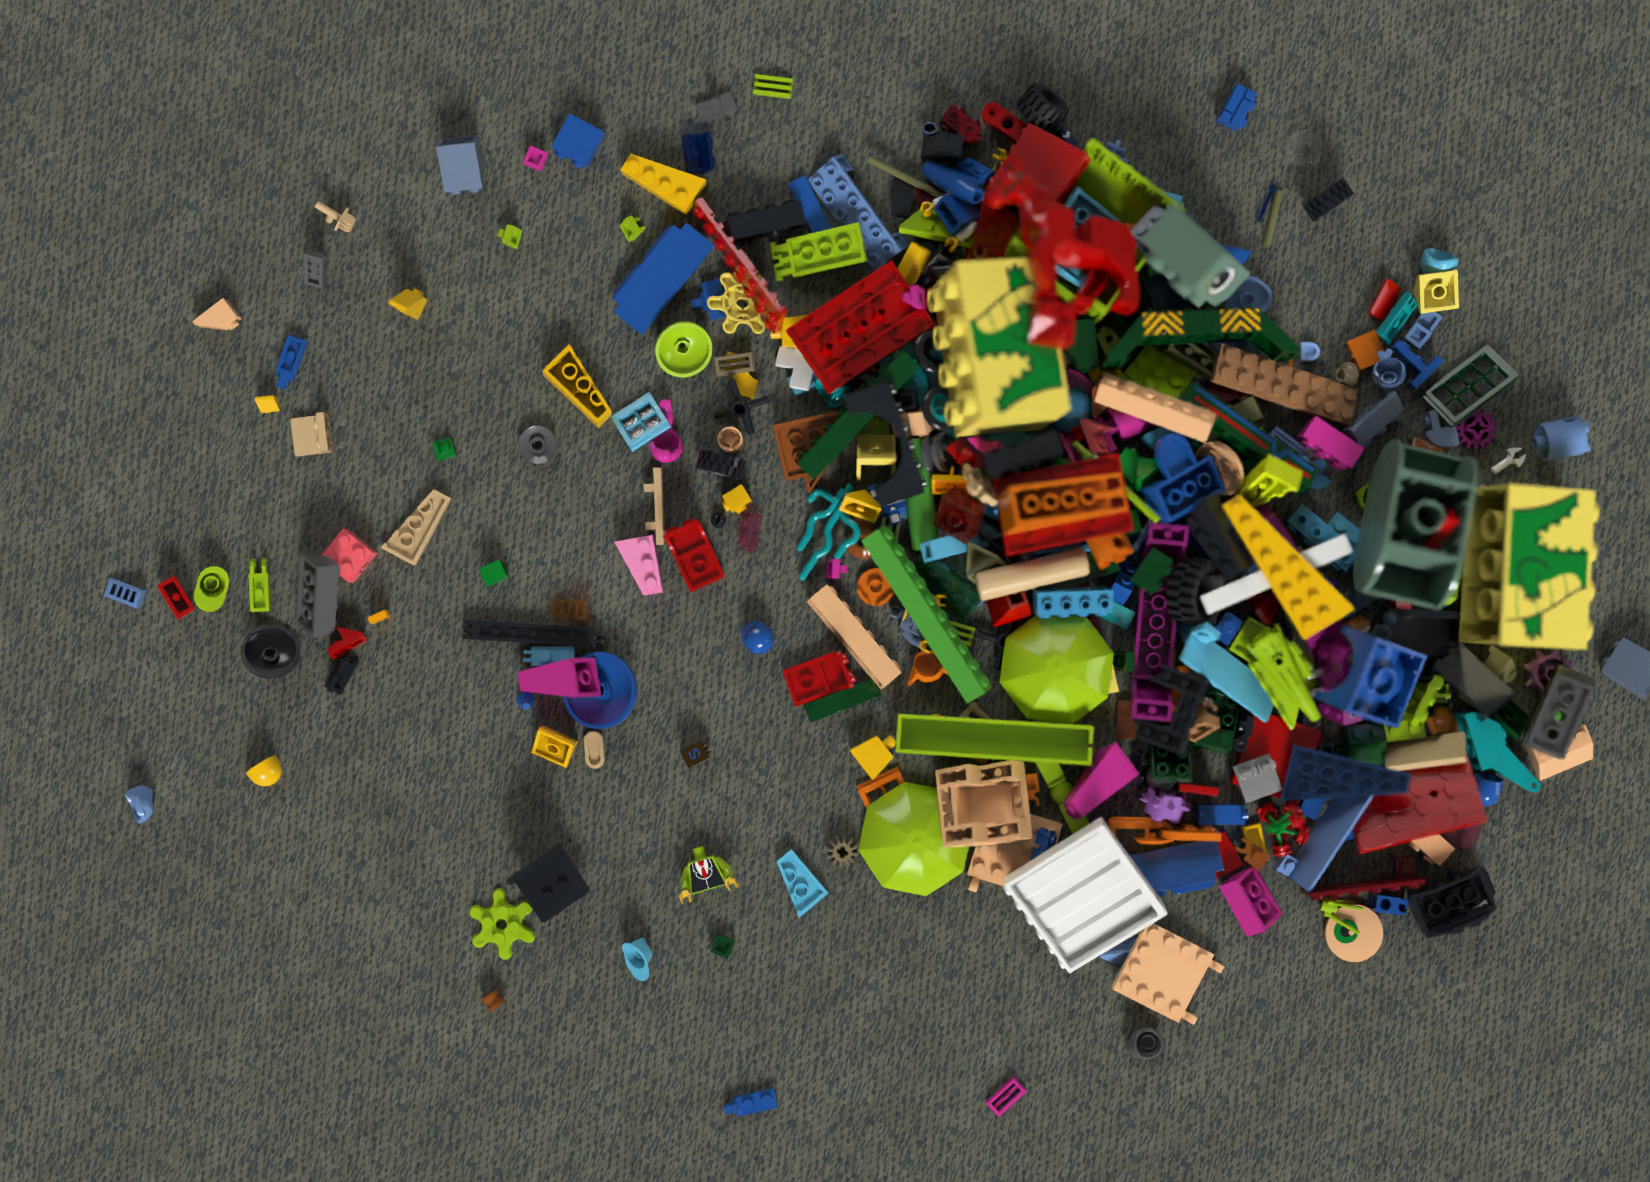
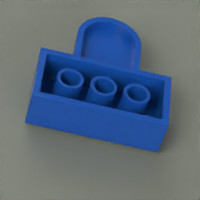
M1176 433L1164 435L1155 446V459L1163 477L1141 489L1147 505L1161 517L1157 524L1170 523L1191 511L1205 497L1216 492L1220 494L1226 490L1212 455L1195 458L1188 441L1182 435Z

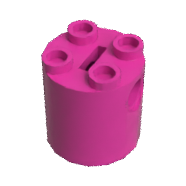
M1111 407L1106 408L1108 420L1104 421V423L1113 427L1109 433L1110 435L1115 434L1121 443L1158 426Z

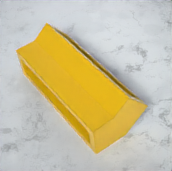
M911 242L897 268L909 286L915 285L931 255L929 249L916 242Z

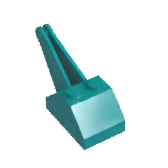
M1464 709L1454 712L1459 725V732L1465 731L1466 753L1471 768L1481 771L1490 768L1529 792H1538L1540 790V782L1505 745L1506 731L1501 724L1490 718H1487L1482 723L1476 718L1479 714L1476 711Z

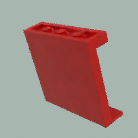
M1029 123L1021 131L1017 143L1010 148L1007 158L1000 163L996 175L989 180L987 189L989 191L997 178L1004 172L1003 162L1007 161L1010 164L1009 156L1015 155L1024 172L1037 181L1052 197L1054 202L1063 204L1091 160L1084 151Z
M1250 713V716L1255 718L1253 733L1248 738L1246 752H1238L1234 766L1269 753L1271 759L1275 761V770L1283 789L1293 744L1316 750L1322 741V731L1299 723H1295L1294 729L1290 730L1283 718L1270 714L1268 722H1263ZM1233 769L1229 782L1239 785ZM1282 790L1270 795L1280 798ZM1291 800V801H1292V802H1295L1296 804H1299V802L1302 801V800Z

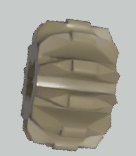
M837 835L835 836L837 843L830 840L829 843L833 847H826V851L833 852L828 854L827 858L834 857L831 862L832 865L839 861V868L842 867V862H845V866L849 867L848 860L855 863L856 860L852 856L859 855L857 851H852L857 849L858 845L854 844L851 846L854 841L853 838L846 842L847 836L843 835V841H840ZM841 847H845V851H848V853L840 856V852H837L838 848L841 850Z

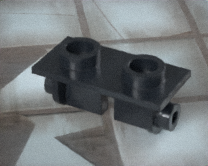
M346 654L340 656L324 687L329 692L341 695L359 661Z
M1135 748L1132 751L1130 762L1133 766H1136L1135 769L1139 775L1129 781L1126 786L1133 787V784H1135L1134 788L1140 789L1145 784L1146 775H1144L1146 767H1149L1150 762L1148 751H1144L1142 754L1141 749Z

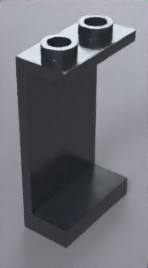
M1462 644L1456 648L1451 647L1445 653L1446 656L1443 659L1438 658L1432 664L1433 669L1430 675L1433 677L1439 672L1480 710L1476 718L1482 723L1504 705L1514 693Z

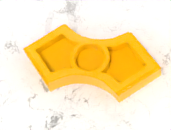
M727 351V355L736 354V353ZM746 357L725 360L724 364L746 361ZM746 365L722 368V370L728 371L746 368ZM748 372L731 375L737 383L741 396L754 399L759 380L754 379Z

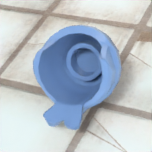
M1387 349L1385 352L1382 350L1377 352L1380 360L1375 363L1372 371L1373 381L1384 390L1397 389L1403 383L1406 376L1405 365L1391 357L1393 352L1391 349Z

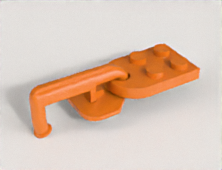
M1114 816L1108 820V827L1115 836L1116 829H1144V834L1133 835V839L1137 843L1163 844L1173 842L1174 840L1221 841V833L1212 825H1200L1198 827L1193 826L1191 823H1181V826H1172L1171 823L1164 819L1162 821H1155L1150 817ZM1149 829H1159V835L1149 833Z

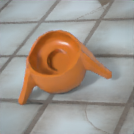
M928 650L930 653L920 651L915 655L914 664L907 683L908 687L917 679L924 683L938 680L943 673L948 674L933 650Z

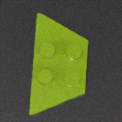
M920 208L899 227V233L940 242H946L948 238L956 237L951 235L934 209H932L931 216L924 217V210L921 211ZM971 235L962 243L958 242L957 245L971 248L973 241Z

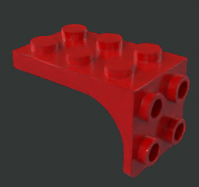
M693 518L684 521V526L680 528L673 526L665 530L666 534L663 535L690 593L725 577L701 522Z
M840 650L782 671L795 707L853 687L852 683L856 681L852 670L847 671L846 664H849L845 652L841 653Z

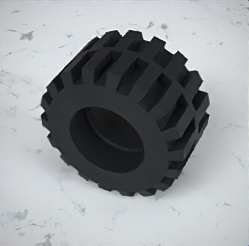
M1031 83L1016 104L1021 115L1029 123L1048 133H1054L1069 114V108L1065 101L1055 91L1039 83Z

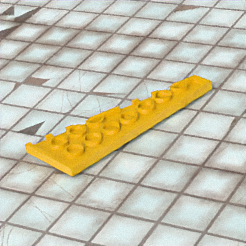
M1240 495L1222 505V508L1303 640H1306L1354 610L1353 606Z

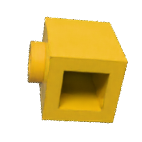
M741 484L722 496L724 500L721 503L726 511L731 510L732 513L737 512L739 514L747 509L746 505L752 502Z

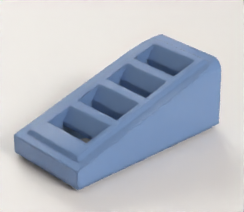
M109 578L103 596L134 608H141L147 590ZM113 584H117L114 594H110ZM122 586L123 589L120 597H118V592L120 590V587ZM127 589H130L127 599H124ZM135 591L136 594H135L134 600H133V601H130V600H131V597H132V595H133V592Z

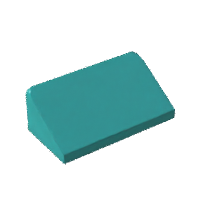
M1113 601V613H1107L1106 616L1099 617L1127 630L1136 612Z

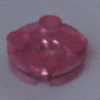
M1477 824L1465 827V832H1460L1459 834L1457 833L1458 829L1442 833V837L1453 847L1466 849L1476 843L1482 826Z

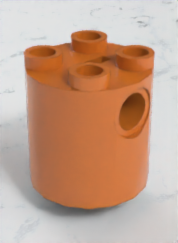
M1126 533L1086 540L1100 569L1108 567L1113 561L1116 564L1126 559L1125 556L1134 552Z

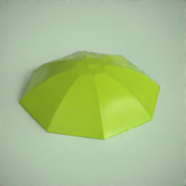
M1035 615L1006 637L1000 684L1026 718L1072 725L1108 698L1114 653L1087 617L1069 615V617L1062 618L1057 615H1050V618H1039V616Z
M904 782L867 806L858 850L882 887L927 896L964 871L969 847H943L937 788Z

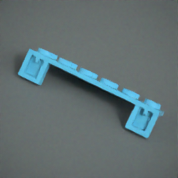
M1205 622L1193 627L1180 660L1260 720L1268 722L1274 704L1252 670L1214 642L1219 639L1221 633L1209 623Z

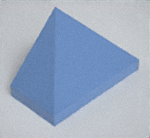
M1135 935L1100 955V958L1115 965L1124 964L1136 941Z

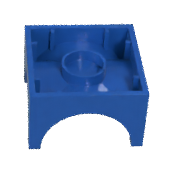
M1342 625L1340 632L1350 640L1353 648L1351 671L1339 687L1327 692L1316 690L1314 698L1347 713L1398 728L1427 656L1396 643L1388 642Z

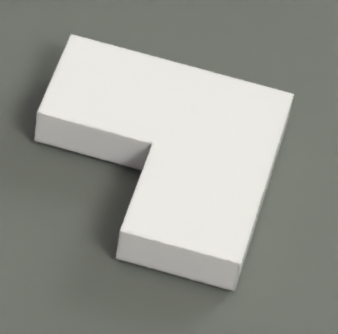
M780 346L775 365L793 369L789 384L790 388L809 391L813 370L798 349Z

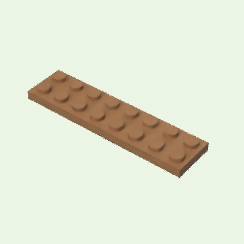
M1225 344L1218 345L1211 382L1346 427L1351 426L1358 389Z

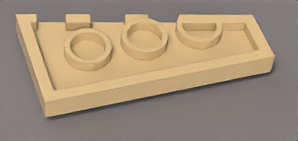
M433 489L413 514L405 520L403 525L393 533L392 537L381 548L416 566L452 498Z

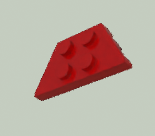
M984 190L978 210L980 219L977 221L976 229L971 234L973 240L972 247H967L963 261H976L971 254L972 248L976 249L977 255H980L982 253L981 246L986 247L987 255L985 259H990L994 256H1004L1009 246L1017 217L1004 205L998 208H991L986 202L988 190Z

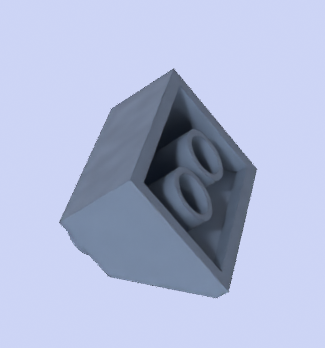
M1391 391L1380 397L1357 417L1351 426L1346 427L1341 433L1363 448H1366L1372 443V437L1381 435L1386 431L1387 428L1385 426L1390 422L1393 424L1401 417L1400 413L1404 411V408L1396 391Z

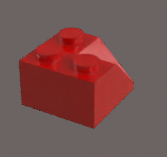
M1041 297L1036 299L1030 306L1027 342L1065 350L1074 343L1077 305Z

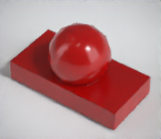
M959 437L946 448L962 468L964 464L968 463L973 469L976 467L980 470L983 469L981 459L962 437Z
M1272 589L1267 590L1261 601H1257L1252 607L1253 615L1256 618H1260L1264 625L1272 622L1282 606Z

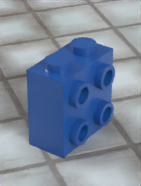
M569 113L551 148L555 152L554 155L562 160L567 158L572 161L571 164L579 169L582 167L588 169L605 138V134L602 130Z

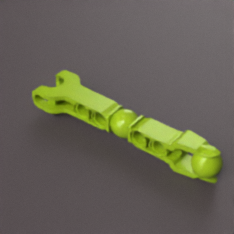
M1035 720V722L1048 723L1047 721ZM1035 762L1048 788H1050L1051 799L1058 804L1072 834L1089 825L1090 823L1086 816L1073 820L1066 813L1063 802L1073 786L1066 781L1067 779L1059 764Z

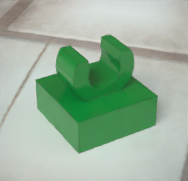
M451 437L432 443L438 461L457 456Z

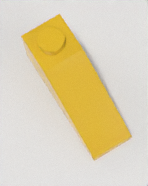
M415 288L413 291L406 289L390 299L388 304L418 320L427 299L423 297V292Z

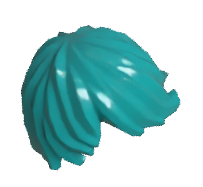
M816 378L815 388L818 389L817 393L824 398V401L828 402L829 408L841 407L846 404L843 395L850 393L848 383L828 394L824 386Z

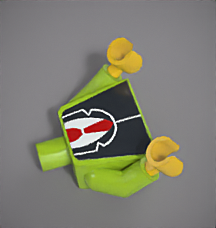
M703 846L692 849L695 860L687 863L688 865L684 867L680 880L681 893L679 898L682 904L684 897H689V902L691 903L692 894L725 885L731 891L730 884L734 883L738 888L739 885L734 879L730 865L721 857H716L715 854L706 856Z

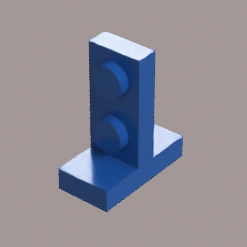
M1398 340L1390 347L1417 374L1406 385L1411 391L1417 389L1443 362L1437 356L1425 365L1424 359L1417 354L1415 355L1405 341Z

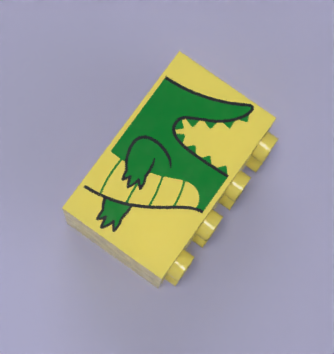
M1029 258L956 262L928 290V309L930 312H936L938 326H935L933 329V343L936 350L942 349L944 364H941L939 367V382L941 387H948L950 402L945 404L944 416L947 425L954 426L955 437L1043 430L1071 410L1061 349L1027 342L1030 306L1034 302L1031 300V297L1037 286L1034 281Z
M1513 484L1476 487L1462 570L1459 642L1587 650V641L1593 633L1592 622L1588 619L1589 602L1595 594V585L1591 580V563L1597 555V545L1593 541V525L1599 516V505L1595 501V491Z

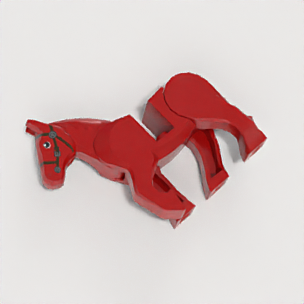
M1015 155L1009 156L1010 164L1007 161L1003 162L1004 172L988 191L986 202L991 208H998L1005 203L1017 204L1021 215L1020 233L1029 251L1028 258L1034 281L1037 284L1036 289L1032 293L1031 300L1035 301L1039 297L1055 300L1058 297L1056 264L1068 268L1083 270V284L1076 295L1068 302L1077 305L1076 313L1084 314L1093 306L1095 298L1104 289L1111 276L1117 283L1119 293L1109 309L1124 314H1129L1138 307L1140 297L1138 296V274L1135 268L1134 252L1136 242L1131 230L1119 221H1107L1106 218L1090 216L1074 231V211L1060 203L1054 202L1047 191L1024 172L1018 158Z

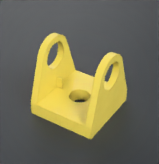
M857 435V481L861 479V465H891V475L895 472V435Z

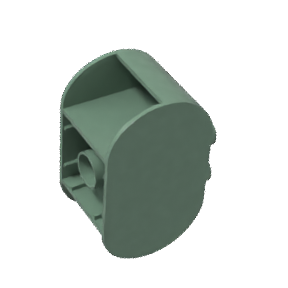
M1392 439L1385 445L1374 466L1366 495L1353 565V583L1357 591L1435 610L1445 605L1456 587L1464 559L1478 479V468L1474 458L1468 456L1461 458L1406 445L1397 439ZM1449 509H1452L1460 522L1436 551L1426 548L1424 545L1425 538L1443 525L1445 514Z

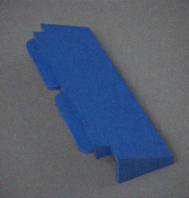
M688 223L681 230L675 225L668 226L646 252L644 262L637 264L613 293V299L619 304L614 313L643 335L714 248V245Z
M1193 841L1129 855L1159 898L1164 897L1166 890L1170 889L1174 894H1181L1213 887L1215 880H1217L1215 872L1224 870L1217 841Z

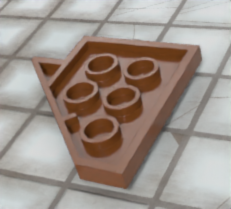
M840 410L773 424L785 481L804 477L808 493L812 491L825 469L813 480L797 465L799 461L797 457L804 449L808 451L812 447L810 443L817 435L821 437L825 433L823 429L830 421L834 423L839 418L836 415Z

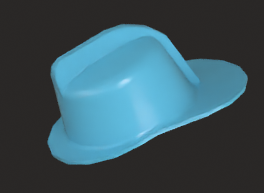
M642 937L631 943H624L622 950L630 972L639 981L647 980L649 977L648 963L653 954L645 938Z

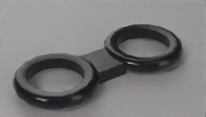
M933 329L923 331L914 343L916 361L922 369L927 371L928 391L922 399V412L930 426L936 430L948 431L954 429V426H948L947 423L938 421L930 409L931 400L935 395L941 394L949 398L948 387H941L938 372L940 366L930 364L923 354L924 341L927 338H933Z

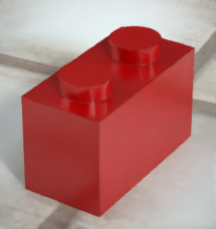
M175 576L157 585L159 593L177 621L194 612V606Z

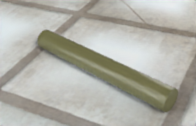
M1280 190L1275 191L1263 247L1270 248L1283 196V191Z

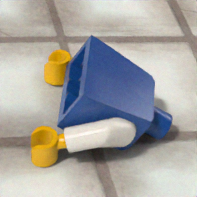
M949 193L934 199L932 203L925 201L921 204V211L924 210V217L931 216L932 209H934L951 235L956 236L955 238H948L945 242L944 247L949 244L953 245L949 249V253L956 250L958 242L962 243L974 232L977 227V221L980 219L978 206L974 207L972 203L957 199Z

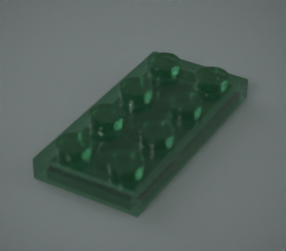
M922 552L913 562L915 570L924 579L930 593L947 597H942L940 600L941 604L946 605L942 608L964 623L982 601L979 598L977 588L939 559L924 563Z

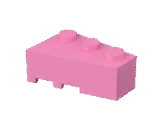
M649 535L616 541L615 544L642 594L646 596L664 592L654 536Z

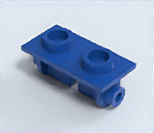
M1043 827L1038 830L1035 844L1041 845V848L1033 847L1030 861L1055 845L1057 836H1055L1056 831L1049 830V833H1047L1048 829Z

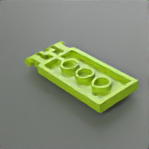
M860 222L786 239L787 243L777 245V242L769 243L772 261L779 260V263L773 264L776 282L783 281V277L793 275L796 278L867 261Z

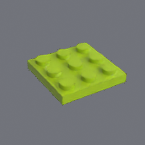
M1146 345L1120 378L1178 399L1183 389L1190 384L1197 372L1157 349Z

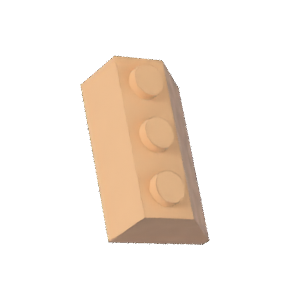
M1579 724L1564 760H1558L1525 746L1539 781L1593 759V741L1585 724Z

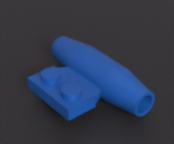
M970 157L955 164L954 168L933 161H927L922 168V173L935 186L957 199L974 204L979 203L984 195L983 190L976 184L981 185L995 176L992 169Z

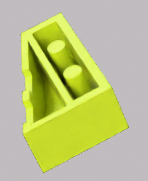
M1269 454L1244 477L1243 485L1236 492L1235 497L1240 495L1252 508L1269 502L1272 497H1282L1287 491L1292 490L1294 492L1299 490L1303 472Z

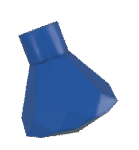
M521 692L516 697L517 705L524 710H528L535 702L534 695L530 692Z

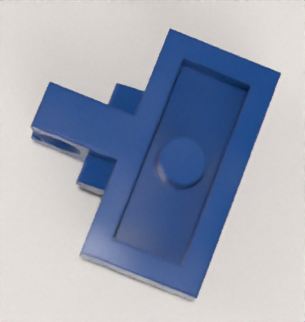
M720 278L701 283L703 293L699 294L700 298L691 301L693 310L703 307V311L709 312L711 321L726 317L723 311L711 310L707 306L709 297L724 294Z

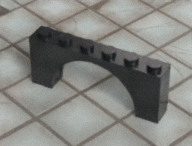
M888 380L843 395L849 415L870 413L880 416L896 429L901 439L902 455L897 469L887 480L874 486L880 507L925 493L924 487H927L924 475L920 476L918 469L921 468L918 457L914 458L912 450H915L912 439H907L905 433L909 431L906 421H901L899 415L903 413L900 403H895L893 397L896 394L893 383L889 384Z

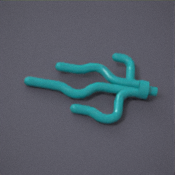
M849 483L845 489L840 488L836 496L823 488H815L807 497V501L811 503L820 495L831 502L826 510L813 513L809 517L806 532L797 545L798 551L804 550L814 533L815 522L830 515L831 517L824 528L825 544L823 548L815 551L799 574L801 581L807 578L818 559L831 550L833 545L832 528L839 517L853 529V535L843 541L834 554L835 559H840L846 549L854 545L860 538L861 529L859 524L850 518L847 513L839 511L846 493H851L854 489Z

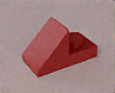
M336 627L343 639L341 641H334L326 650L332 659L335 660L367 639L362 632Z

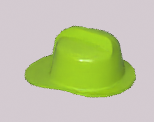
M210 566L200 573L194 591V601L201 610L213 612L223 605L229 585V577L224 569L218 566Z

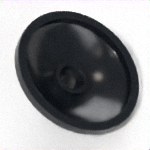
M264 625L253 629L246 635L241 645V659L244 666L252 674L261 678L275 679L287 675L296 667L300 658V644L296 636L288 629L278 625ZM269 655H273V656H274L273 659H268L267 657H268Z

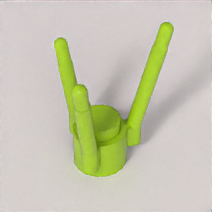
M1323 896L1320 910L1324 911L1323 916L1333 919L1356 934H1360V931L1334 916L1332 912L1336 913L1338 906L1361 911L1364 910V907L1352 905L1357 904L1356 901Z

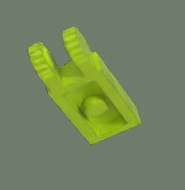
M262 558V573H257L256 559H250V574H248L250 612L271 611L268 558Z
M1441 675L1434 676L1429 682L1409 722L1411 725L1417 727L1420 721L1424 723L1429 714L1426 709L1428 705H1433L1437 697L1434 694L1439 692L1444 683V678Z

